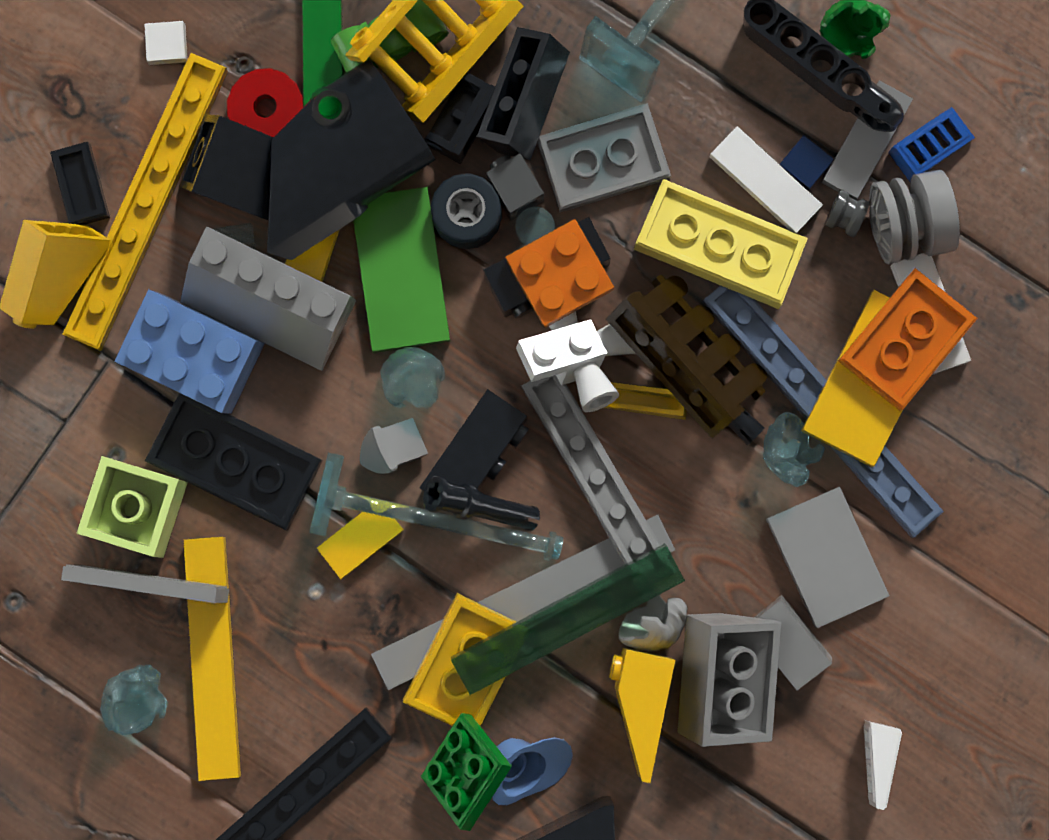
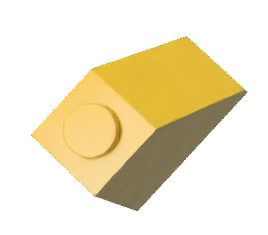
M23 220L1 298L0 309L11 316L13 323L20 327L34 329L37 325H54L108 249L110 239L88 225Z

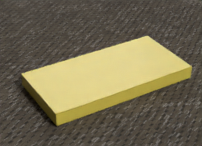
M663 179L635 243L634 250L771 307L780 309L808 238Z

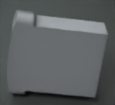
M411 418L382 429L380 426L371 428L362 442L360 464L375 473L386 474L396 471L398 466L426 456L428 452L414 419Z

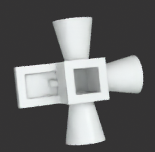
M576 311L550 325L549 328L552 331L518 341L516 349L531 382L554 375L557 376L560 385L576 381L584 412L602 409L619 397L618 391L600 369L605 356L636 354L610 324L596 331L591 319L578 323Z

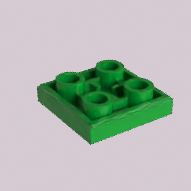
M461 713L437 752L427 764L421 778L460 830L470 831L510 771L512 765L473 716Z

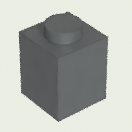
M520 153L512 158L509 154L502 156L489 166L491 170L486 173L487 181L494 186L500 197L501 206L510 221L544 202V192Z

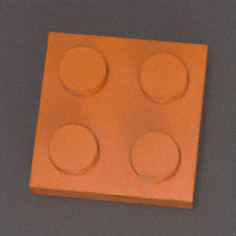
M576 219L505 257L544 328L614 290V285Z

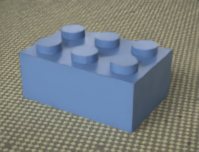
M148 289L114 362L220 413L232 414L265 343L166 295Z

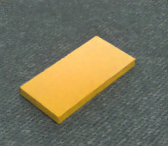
M876 290L871 292L801 429L802 432L870 467L875 466L902 411L896 409L838 360L889 299L888 296Z

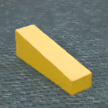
M611 382L618 391L619 397L604 408L686 420L687 410L668 389Z

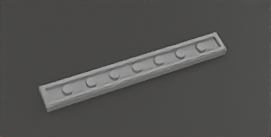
M659 515L647 519V523L666 555L675 551ZM608 538L477 603L523 625L628 574L629 571ZM443 619L371 654L388 690L414 678Z

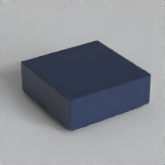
M803 135L779 165L809 191L834 159Z

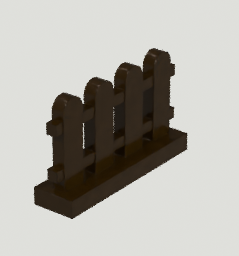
M660 274L651 282L655 289L645 296L640 291H634L618 305L606 320L713 439L745 411L740 404L751 395L757 400L766 392L761 385L766 381L767 376L760 365L751 363L744 367L735 357L740 351V344L734 336L724 334L718 338L709 328L714 322V315L708 307L697 305L692 309L683 299L688 292V286L681 277L671 276L666 280ZM673 307L681 318L670 326L661 314ZM697 336L708 347L698 356L687 345ZM723 366L734 376L724 386L714 376V373Z

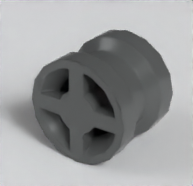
M840 190L828 214L825 226L831 229L835 227L845 230L846 235L854 238L865 218L870 201L865 199L857 201L850 198L848 192Z

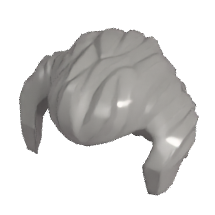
M643 590L640 597L647 600V605L634 608L632 612L626 615L619 629V640L624 645L633 647L637 651L654 652L660 649H667L681 635L686 624L687 605L680 598H668L666 603L657 591Z

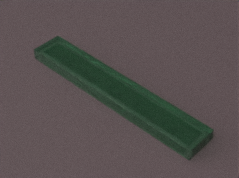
M664 543L453 655L451 661L471 695L679 585L685 579L667 545Z

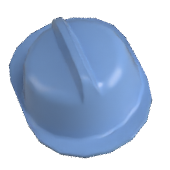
M555 737L543 739L532 744L516 738H510L501 742L496 747L512 767L496 790L492 800L498 805L507 806L556 784L571 765L573 757L571 746L564 739Z

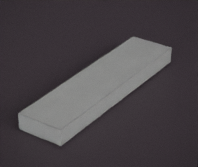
M66 564V566H63L61 577L63 581L210 603H227L229 595L227 586L86 565Z

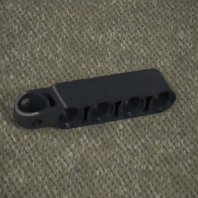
M749 0L744 7L743 29L746 36L835 106L845 112H851L871 129L877 131L893 132L903 121V109L894 97L871 81L870 75L865 69L775 0ZM756 14H765L771 20L767 24L758 25L751 18ZM787 37H795L799 39L801 45L796 48H787L781 41ZM817 60H825L832 68L825 72H819L811 64ZM853 83L862 89V93L850 96L843 91L842 87Z

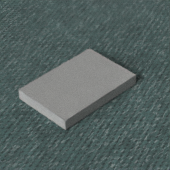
M648 103L541 135L537 141L559 213L671 178Z
M840 487L766 519L815 628L824 626L890 596Z

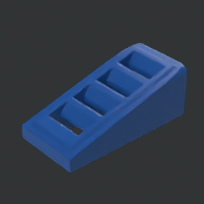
M951 107L895 144L888 153L910 182L914 174L928 172L975 137L953 107ZM947 120L961 137L957 141L952 138L943 126V123ZM934 129L938 131L947 143L948 147L943 149L931 133ZM924 137L936 152V155L933 157L921 143V138ZM910 146H914L925 161L924 163L919 164L908 149Z

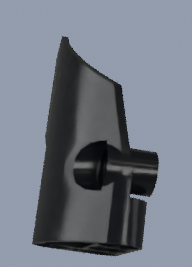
M369 58L327 86L318 88L312 93L310 101L271 139L267 253L289 260L295 259L363 214L368 209L370 202L436 160L416 126ZM323 97H337L339 107L335 114L331 116L320 114L318 105Z

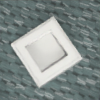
M183 21L144 24L146 60L149 65L187 62L186 25Z

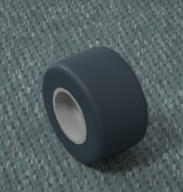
M469 173L454 175L443 181L434 192L431 202L433 224L440 237L451 246L462 249L478 248L489 242L499 230L502 219L500 197L494 186L483 177Z

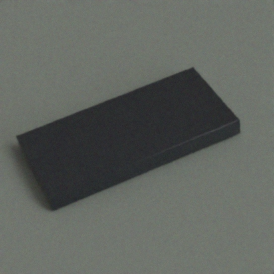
M181 393L178 394L145 459V462L288 531L323 461L230 414L220 413Z

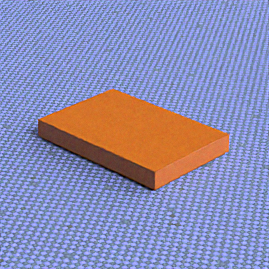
M914 268L838 361L896 409L902 411L978 318L919 270Z

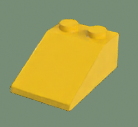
M623 647L621 655H613L609 678L616 681L615 690L637 774L642 782L651 783L675 660L670 657Z

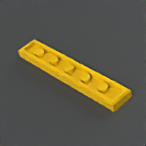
M226 537L184 540L186 580L227 586L229 589ZM229 595L227 603H210L187 599L198 781L241 777Z

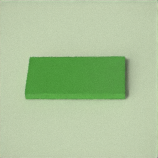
M428 187L384 193L370 202L368 209L353 220L372 352L378 353L451 342Z

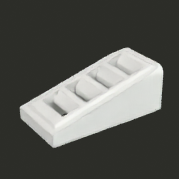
M865 720L864 739L869 804L877 809L884 810L887 808L902 732L901 729Z

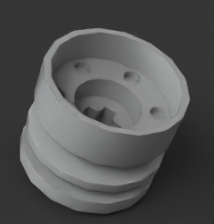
M934 170L914 174L910 180L909 190L901 178H893L889 185L885 181L872 183L869 194L870 224L879 253L885 263H898L901 256L906 260H913L917 256L918 243L927 256L954 252L958 248L960 238L958 208L951 183L944 171Z

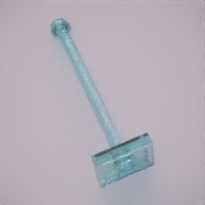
M655 0L626 38L595 16L586 27L579 59L642 103L651 90L660 61L639 46L675 0Z
M328 452L309 532L311 534L326 537L332 509L341 511V508L344 507L543 552V560L546 561L551 559L558 560L560 557L563 537L556 535L554 531H549L548 537L474 520H461L452 515L438 512L433 513L421 508L346 492V487L338 485L344 456Z

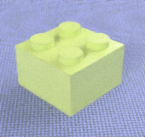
M101 456L77 534L152 557L164 558L188 482Z

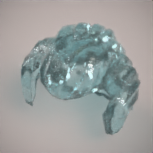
M406 347L397 350L387 358L380 370L386 399L394 407L400 409L406 406L403 403L404 400L411 402L418 408L428 409L432 407L439 398L436 380L439 379L442 382L445 379V370L440 360L418 347Z
M784 412L769 426L764 437L763 459L767 467L782 481L799 487L806 484L809 479L810 470L806 466L819 462L825 447L818 444L814 449L810 448L808 445L809 435L801 431L804 423L797 415Z
M140 664L133 669L119 673L107 681L101 698L100 713L105 727L109 731H114L116 734L131 735L151 726L155 715L158 713L159 718L165 717L168 700L158 690L161 673L157 669H154L149 664L145 666Z

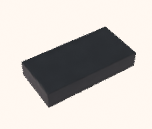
M87 141L51 151L50 154L69 224L86 225L110 218L91 144Z

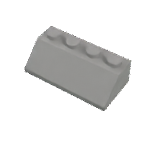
M206 226L189 261L180 302L323 371L357 300Z

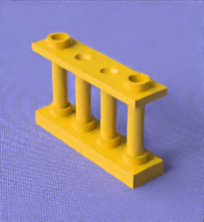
M392 0L369 28L364 27L355 34L350 42L352 47L345 56L351 61L362 63L369 57L405 93L404 99L406 101L402 107L410 119L424 123L524 7L518 0H475L481 7L479 10L481 14L473 24L468 25L444 0H422L456 36L454 46L448 53L443 54L405 16L418 0ZM394 28L430 64L429 69L431 72L422 83H416L380 46L381 42Z

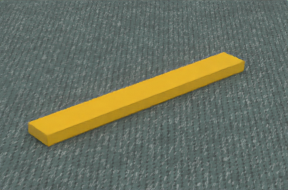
M190 53L107 235V238L110 239L109 247L91 271L62 335L102 351L190 157L205 114H209L228 73L226 67Z

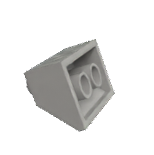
M724 613L686 615L678 733L702 747L772 741L781 622Z

